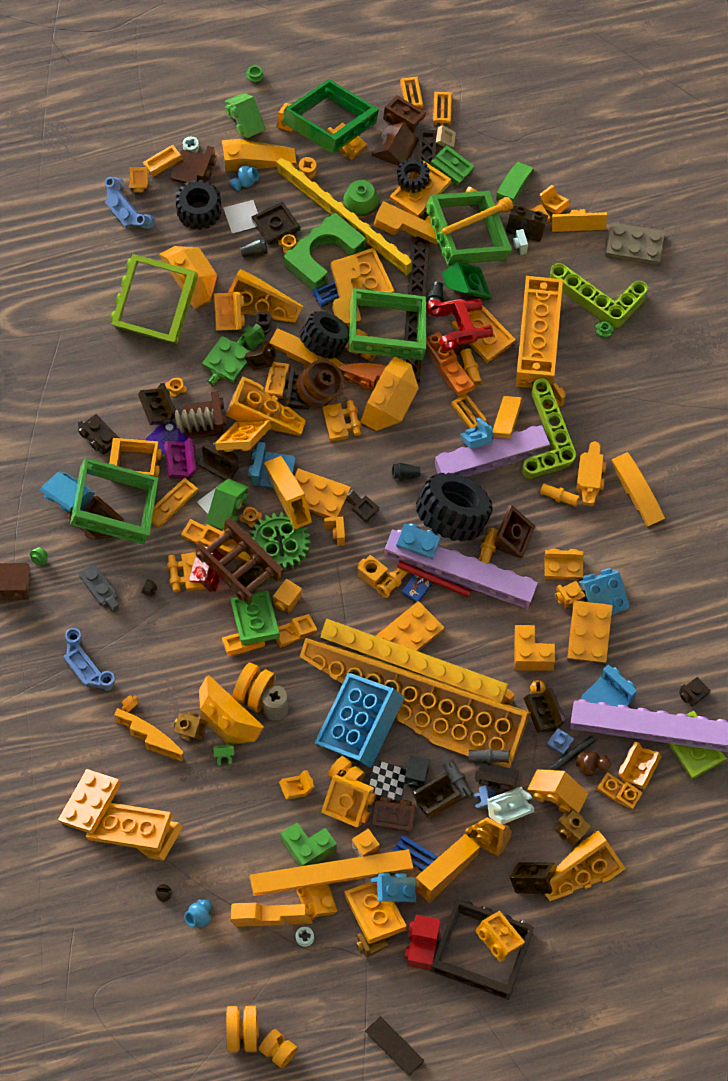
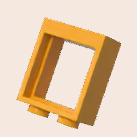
M113 438L109 464L119 467L121 451L153 454L150 472H136L159 477L160 466H157L158 460L162 459V449H159L158 441Z

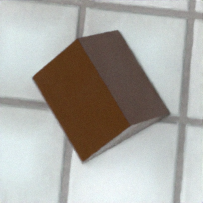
M404 123L387 126L373 150L372 156L399 166L400 163L403 164V160L408 162V158L412 155L419 139Z
M509 505L495 538L496 550L522 558L535 525L513 505Z

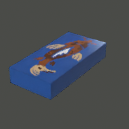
M414 575L402 590V595L415 603L420 602L433 582Z

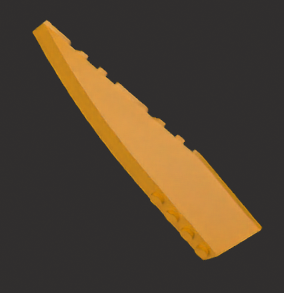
M305 638L299 657L327 673L333 679L343 684L349 672L393 688L402 694L405 698L395 718L428 739L431 743L469 756V750H487V748H491V750H509V763L491 762V764L511 768L531 712L503 702L499 703L456 686L375 659Z

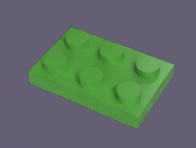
M268 591L253 593L250 605L245 601H240L238 597L230 598L241 646L280 638Z

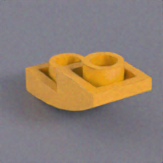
M608 772L605 773L595 789L609 799L629 809L634 808L643 793L627 781L623 783Z

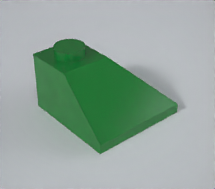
M457 261L442 273L447 288L488 300L492 299L481 268Z

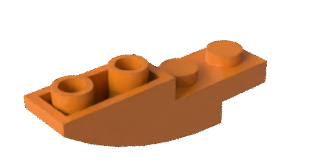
M437 332L426 337V348L448 387L453 389L458 397L475 390L474 383L457 361V355L454 351L442 350L439 342L443 337L441 333Z
M354 363L342 365L339 369L345 382H352L364 389L374 390L387 366L373 363Z

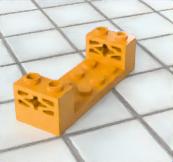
M526 276L515 387L533 388L534 382L543 378L550 383L552 388L555 375L563 279Z

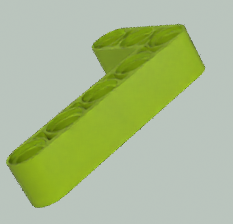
M557 263L551 267L550 278L563 279L562 292L601 321L610 322V325H613L614 328L622 326L646 299L647 285L643 281H635L616 301H613L565 265Z
M543 378L534 382L531 393L552 451L529 457L525 460L522 474L527 479H534L567 469L573 465L576 458V451L550 383ZM542 387L545 389V392H539L536 388ZM543 404H549L552 408L546 409L543 407ZM549 421H556L558 425L552 426ZM556 438H562L564 443H558ZM562 455H569L571 459L565 460ZM550 460L553 462V465H546L544 461ZM531 465L535 467L536 470L529 471L527 469V466Z

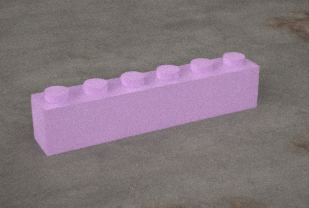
M542 425L537 427L531 426L524 431H514L511 439L493 438V443L477 448L460 447L453 452L440 453L435 457V468L438 474L443 472L447 474L449 472L466 478L549 452L550 443Z

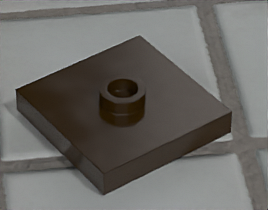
M283 202L251 216L252 222L268 245L281 240L284 235H292L301 230L300 225Z

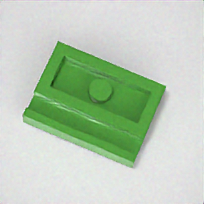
M448 145L430 163L432 167L451 178V181L457 186L475 167Z

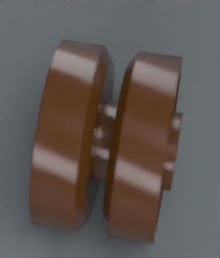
M328 360L313 362L297 377L296 389L300 398L306 404L318 408L329 404L341 393L344 387V378L340 369Z

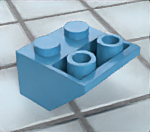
M57 472L41 487L40 491L45 494L44 497L49 501L59 503V507L66 512L73 511L78 480L66 472ZM85 485L81 511H85L96 493Z

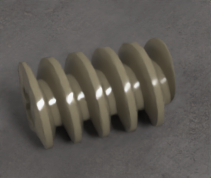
M205 407L204 413L201 408L197 409V413L192 408L189 414L183 409L182 415L179 414L178 410L175 411L177 431L180 429L182 434L185 432V428L188 429L189 433H192L193 427H195L197 432H199L200 426L203 427L204 431H207L208 425H210L212 430L215 428L213 408L212 412H210L209 408Z
M281 686L266 689L262 696L265 717L270 721L284 719L288 714L287 692Z

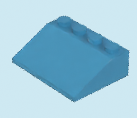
M348 672L317 736L315 744L340 756H345L353 762L372 768L405 697L393 688Z

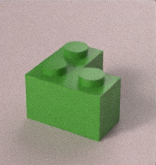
M242 93L225 100V112L231 118L236 119L238 124L236 129L239 135L249 138L266 130L254 96Z
M230 479L219 485L215 489L206 523L223 530L225 521L230 517L237 522V509L239 510L243 504H246L249 498L247 493L249 487Z
M297 822L280 833L281 842L299 867L318 864L337 852V843L326 828L308 838Z

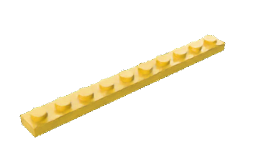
M282 157L277 161V172L330 215L338 214L366 238V243L370 247L375 248L380 255L404 274L408 275L412 271V261L408 255L402 254L394 244L388 243L380 233L373 231L369 224L363 223L355 213H351L341 202L334 200L330 193L324 192L316 182H312L302 171L299 172L295 169L291 162L285 161Z
M326 619L320 636L326 640L499 703L503 702L509 685L330 619Z

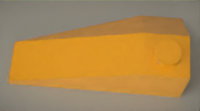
M243 376L226 413L227 417L238 422L270 420L272 426L270 430L301 436L306 422L305 419L290 407H284L280 404L276 396H270L265 392L262 385Z
M487 817L467 828L465 834L468 837H474L479 842L481 848L500 857L511 838L512 830L506 824L501 825Z
M598 830L583 840L556 867L557 869L550 880L553 891L551 894L545 895L549 901L570 895L573 891L580 888H590L592 884L600 881L603 883L607 882L626 868Z

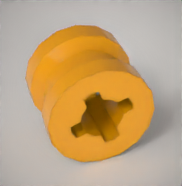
M310 157L302 158L299 162V172L302 171L309 180L313 179L317 174L316 161Z

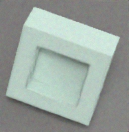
M516 230V237L513 238L514 247L518 249L520 255L527 254L528 243L524 230Z

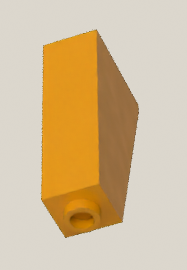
M282 456L264 462L267 476L293 528L297 529L312 523L305 494Z
M464 834L416 877V892L430 904L479 855V842L474 837H468Z

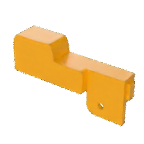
M385 201L382 202L374 221L375 227L391 235H396L402 230L414 237L419 236L431 243L438 244L429 216L423 220Z
M357 256L333 260L330 265L339 296L333 302V312L348 327H350V298L353 290L351 280L357 279L361 275ZM357 305V324H356V326L360 325V322H361V316H360V312H359L358 305Z
M236 903L231 905L230 921L236 927L284 925L285 921L290 925L313 924V921L309 918L311 911L306 904L261 906L258 903Z

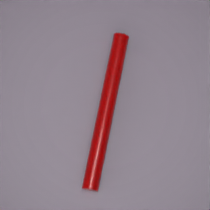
M401 560L398 563L397 568L469 597L471 590Z

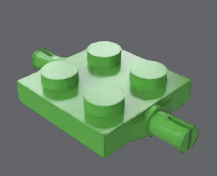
M243 334L237 342L222 336L202 362V367L213 374L207 381L209 385L214 386L218 379H224L234 384L246 368L248 362L244 357L246 352L251 351L243 347L246 342Z

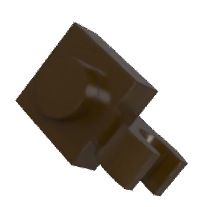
M353 490L347 494L348 498L346 500L354 506L352 511L363 521H369L379 511L380 507L366 495L361 499Z

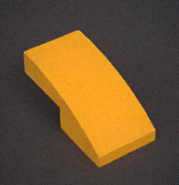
M309 614L292 619L291 623L279 626L280 638L275 640L279 647L282 648L317 632V628Z

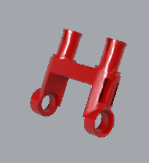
M480 298L470 301L459 299L447 302L434 299L426 305L428 314L431 316L440 317L454 314L460 329L457 332L447 333L448 335L440 339L439 342L444 351H451L457 345L474 343L477 339L493 337L491 325L475 328L468 314L471 311L482 310Z

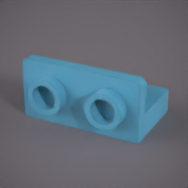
M476 418L478 429L469 428L465 430V433L460 434L462 442L470 449L493 443L491 438L494 436L492 427L481 418Z

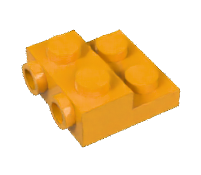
M334 775L321 813L358 828L368 820L370 812L367 811L368 805H372L376 796L373 793L374 787L357 780L352 782Z

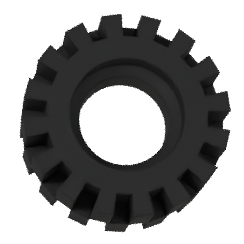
M408 158V162L403 160V164L400 163L399 168L397 167L398 185H401L402 190L406 188V192L412 190V193H415L417 189L420 192L421 187L425 189L426 185L429 184V167H427L426 162L423 164L422 159L418 162V158H414V161ZM417 172L420 174V177L411 179L406 174Z

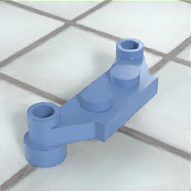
M118 177L106 178L107 200L105 203L121 223L127 228L132 225L141 226L147 230L152 229L155 226V218L148 214H139L122 193L125 188L124 180Z
M77 628L68 629L65 633L67 652L63 656L66 663L86 688L92 686L104 689L105 691H111L115 684L114 674L110 671L100 673L80 647L82 638L80 631Z

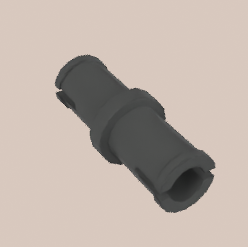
M487 748V750H469V763H509V750H491V748Z
M451 759L449 764L452 768L449 767L447 762L442 766L449 775L451 783L461 793L462 800L467 799L466 794L470 797L473 792L465 781V775L461 774L454 759Z

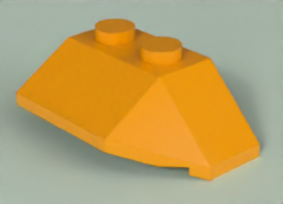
M174 246L159 254L164 263L198 273V279L190 302L194 310L211 302L217 274L200 248ZM170 271L181 290H183L186 276Z
M397 357L391 360L384 369L366 404L361 419L362 424L375 431H380L402 422L419 389L411 364Z
M206 676L199 689L200 718L207 721V726L227 745L255 742L264 726L212 677Z

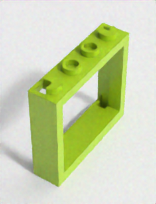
M132 254V258H129L127 262V274L123 276L121 281L122 291L118 293L116 298V310L111 314V325L119 329L178 345L198 279V273ZM138 262L186 276L169 335L121 321Z

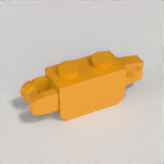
M596 441L590 443L588 453L584 452L580 455L576 491L582 495V505L594 506L596 496H599V490L604 488L605 479L601 478V474L605 473L606 462H603V454H600L601 446Z

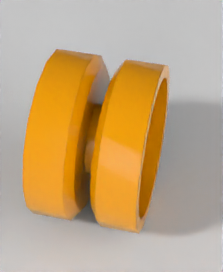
M249 662L242 670L236 682L232 697L240 705L243 706L247 703L248 709L259 713L263 708V693L266 689L274 686L276 674L266 669L260 673V667Z
M227 1006V1053H238L241 1039H244V1050L246 1052H257V1039H259L257 1006H246L243 1019H240V1009L238 1006Z

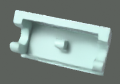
M518 787L487 799L489 817L502 825L535 812L534 806L527 801L532 799V796L524 791L522 787Z

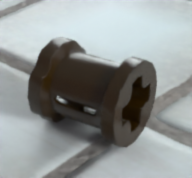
M259 311L255 315V322L262 327L263 333L267 334L272 328L271 315L267 311Z

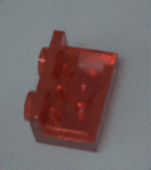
M217 549L211 553L218 561L224 557ZM195 557L189 581L191 583H201L209 592H216L220 577L205 562L202 563Z

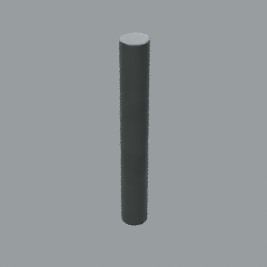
M590 735L545 770H559L595 742L594 737Z

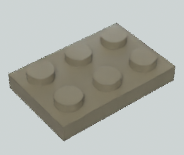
M611 222L605 257L659 265L665 231Z

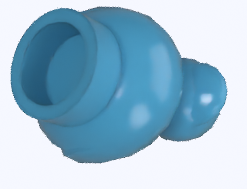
M247 165L241 166L238 170L239 178H233L230 181V186L238 192L242 186L245 188L251 187L255 181L259 180L257 169Z
M199 899L197 903L191 904L184 915L186 923L190 927H205L211 921V915H209L212 909L211 902L206 899Z

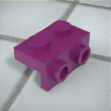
M188 438L185 443L166 441L164 446L168 478H186L189 480L197 471L193 439Z

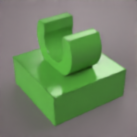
M256 324L253 327L247 325L243 328L245 332L243 334L247 347L251 350L266 340L260 325Z
M234 745L214 746V757H217V764L221 765V758L227 757L228 763L232 764L231 755H234Z

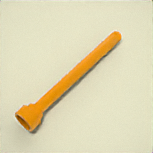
M508 197L500 199L496 206L442 229V233L444 235L450 234L498 212L507 213L513 209V202Z

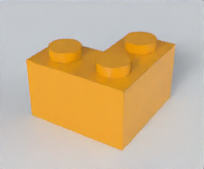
M515 625L514 670L554 671L555 644L535 643V625Z
M537 769L527 789L533 794L535 800L539 802L551 801L565 814H570L572 810L579 814L589 794L565 771Z

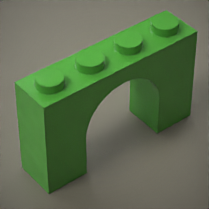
M336 213L326 217L319 227L313 228L305 239L302 238L296 247L288 250L284 255V267L312 290L322 287L328 282V271L311 257V253L316 247L322 244H333L340 247L349 256L362 252L366 248V238Z

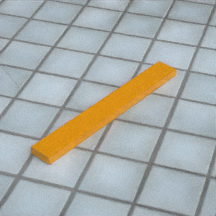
M407 849L250 874L249 878L253 896L375 877L379 873L394 874L412 871L413 864L410 851Z

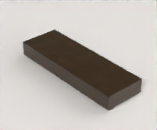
M381 1016L365 1030L408 1076L424 1062L414 1049Z

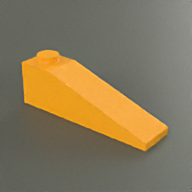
M244 139L222 140L225 172L238 171L243 165L255 167L256 169L277 167V161L281 157L285 161L297 165L295 148Z
M242 269L238 271L228 292H240V296H243L244 306L241 307V314L255 316L259 311H267L274 320L296 323L303 308V305Z

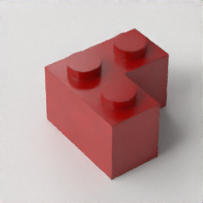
M416 915L415 921H411L408 939L412 940L410 947H406L404 959H408L407 966L431 971L439 936L440 919Z

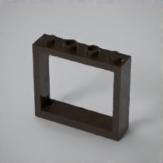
M457 899L434 958L431 972L509 1000L534 927L525 923L524 920L516 921L511 916L502 913L517 933L525 936V943L520 948L508 984H503L442 961L460 913L480 921L494 914L488 907L481 906L480 908L474 906L470 901L465 902Z

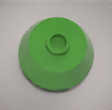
M357 180L348 187L344 193L343 201L346 208L357 216H367V213L375 210L378 206L379 194L370 182Z

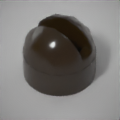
M147 579L141 593L153 596L155 592L152 589L157 590V585Z
M161 884L156 888L155 893L159 901L166 902L170 900L172 890L168 885ZM159 890H168L169 892H159Z

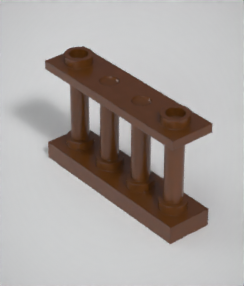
M231 517L225 521L224 534L206 548L200 543L196 545V557L199 561L205 562L236 593L238 599L242 602L245 601L248 605L252 603L253 595L251 593L268 578H273L276 582L283 578L284 569ZM228 539H233L238 546L220 561L211 555ZM246 552L249 554L251 559L233 574L225 568L240 553ZM255 565H260L264 572L247 587H244L238 579Z

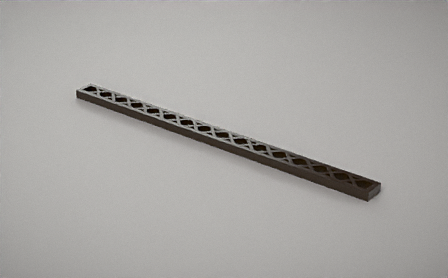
M420 129L418 162L422 159L430 165L431 161L435 159L437 130ZM423 136L433 137V140L427 143ZM428 150L431 155L426 158L423 153ZM412 236L410 259L412 261V271L409 273L408 295H415L412 291L418 288L422 292L418 296L426 297L430 242L419 236L417 238ZM420 241L425 245L421 249L416 246ZM418 257L424 260L420 265L414 261ZM419 272L423 277L417 281L413 276ZM406 311L404 341H409L408 339L412 336L417 338V327L414 328L410 324L414 320L417 321V312ZM403 358V361L411 364L412 368L417 372L415 378L417 382H420L421 360Z

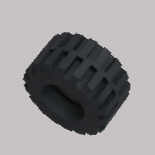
M193 180L192 183L189 184L187 182L185 187L181 186L175 199L177 216L180 222H184L186 227L190 226V229L198 228V230H202V227L207 229L210 224L212 226L216 224L215 220L218 221L220 219L222 207L220 192L216 190L215 185L211 186V183L208 181L204 183L203 180H199V182ZM195 202H204L207 204L206 206L201 208H194L190 206Z
M314 311L308 317L299 336L301 342L304 343V346L309 351L323 358L333 359L342 353L348 343L349 329L337 316L329 312Z

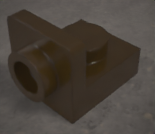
M267 341L264 342L262 349L246 352L244 358L253 370L272 367L277 353Z
M696 677L687 685L683 684L679 694L685 703H689L693 707L710 694L711 690Z

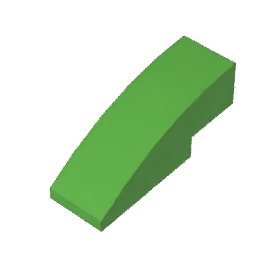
M517 162L497 191L496 201L508 197L514 205L517 198L523 192L534 168Z

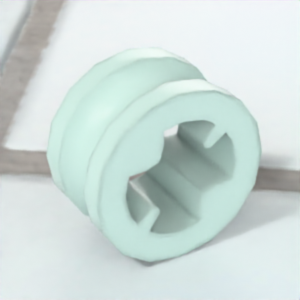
M192 136L183 140V150L197 153L199 150L197 138Z
M301 927L297 930L295 936L297 943L304 947L310 946L314 941L313 931L309 927ZM303 932H307V935L311 937L307 938L308 941H303L299 936H302Z

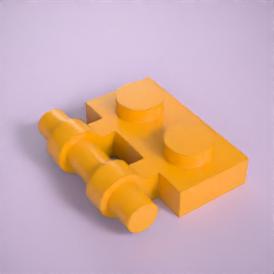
M353 400L346 402V409H342L341 403L322 406L330 442L349 439L348 432L353 431L354 436L361 435L360 429L362 426L357 418L358 410L354 406ZM350 417L351 422L346 424L344 418Z
M196 552L181 554L182 561L179 562L176 561L175 555L168 556L167 568L170 571L171 578L169 581L173 592H180V586L186 585L187 592L206 589L202 562L196 557ZM178 570L184 571V577L178 576Z

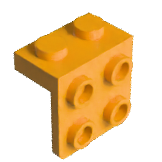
M240 292L214 293L216 331L242 329V326L245 325L244 314H241L244 300L243 296H240Z

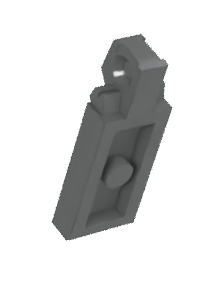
M95 563L78 573L80 579L100 605H107L113 613L119 610V604L115 600L118 598L115 590Z

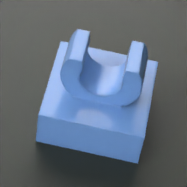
M557 728L548 741L547 747L564 756L574 742V738Z
M485 785L479 787L480 793L474 794V798H481V802L475 805L478 809H488L487 799L496 796L495 790Z

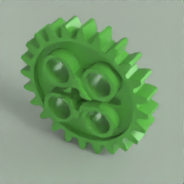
M282 512L279 517H276L275 513L272 514V518L265 515V521L259 519V525L254 524V530H250L251 538L267 553L271 550L276 551V553L269 555L283 567L285 572L287 566L294 569V563L301 565L300 559L305 560V553H309L308 547L311 546V541H309L310 534L307 533L308 528L302 526L294 529L288 516L283 517ZM276 527L279 529L280 540L282 543V550L284 554L283 557L280 555L279 543L277 541V534L275 530ZM285 530H290V531H291V532L288 533V534L283 533V531H285ZM267 533L272 534L271 537H265L264 535ZM288 547H294V548H295V549L292 550V551L287 550Z

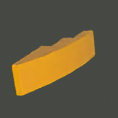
M278 328L269 342L274 349L286 353V357L303 363V367L306 369L317 360H328L338 368L345 365L336 358H323L312 353L304 346L300 338Z
M626 452L611 459L626 494L629 493L636 511L639 510L646 527L665 519L656 498L630 454Z
M190 519L181 533V537L195 544L200 543L206 548L224 534V529L220 531L208 524L204 526ZM228 539L214 552L226 556L238 545L233 539ZM242 552L234 559L248 562L251 556L246 552Z
M117 708L114 714L115 722L130 727L131 736L145 740L147 750L181 762L184 761V752L168 736L139 717Z

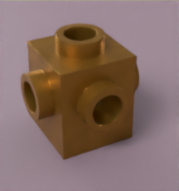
M187 711V714L179 713L178 718L174 722V732L180 735V739L191 741V738L202 741L208 722L198 718V714Z
M572 810L569 815L564 813L557 821L559 826L555 831L561 839L567 841L573 847L591 826L580 814Z

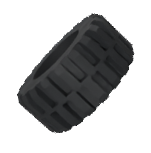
M443 472L427 479L416 501V511L424 525L431 528V531L435 534L438 533L441 537H447L453 541H471L482 534L492 514L491 498L488 497L485 490L481 489L479 484L473 483V480L466 479L459 474L454 475L449 472L445 474Z

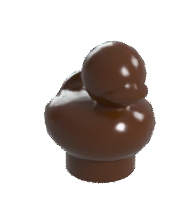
M594 751L588 753L581 752L576 760V766L580 767L584 775L592 776L597 767L601 771L610 769L611 762L607 755L600 758L599 754Z

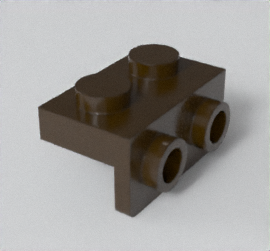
M291 367L290 373L286 374L288 389H284L283 400H286L287 407L309 410L310 405L300 398L296 389L297 377L302 372H295V367Z
M160 383L157 389L140 390L138 396L149 425L169 424L175 416L176 408L171 401L170 393L165 383Z
M207 440L202 445L203 455L198 461V466L225 481L227 479L231 480L239 469V461L236 454L231 451L216 450L215 443H210Z
M552 687L547 688L543 693L528 694L523 698L528 711L531 712L530 716L537 733L556 731L557 728L559 729L565 723L564 714L561 711L557 696Z
M480 763L479 770H476L475 780L480 786L487 785L490 787V785L498 786L500 790L510 791V789L516 788L519 770Z
M447 773L440 775L413 792L417 806L429 819L463 799L461 793L451 783Z

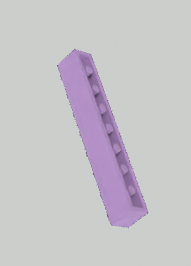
M392 529L383 557L396 562L401 560L445 580L528 610L538 583L532 578L516 575L515 572L500 569L492 563L486 564L475 557L464 556L456 550L445 549L440 544L437 546L433 559L397 547L396 544L401 530L396 531Z
M584 699L574 701L570 724V729L728 752V721L724 719L714 721L708 720L707 717L703 716L693 718L682 713L672 715L666 711L651 712L646 708L630 709L625 705H618V707L610 706L605 702L595 704Z

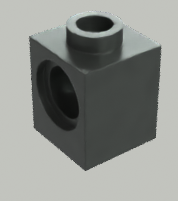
M410 755L404 784L414 789L424 786L430 759Z

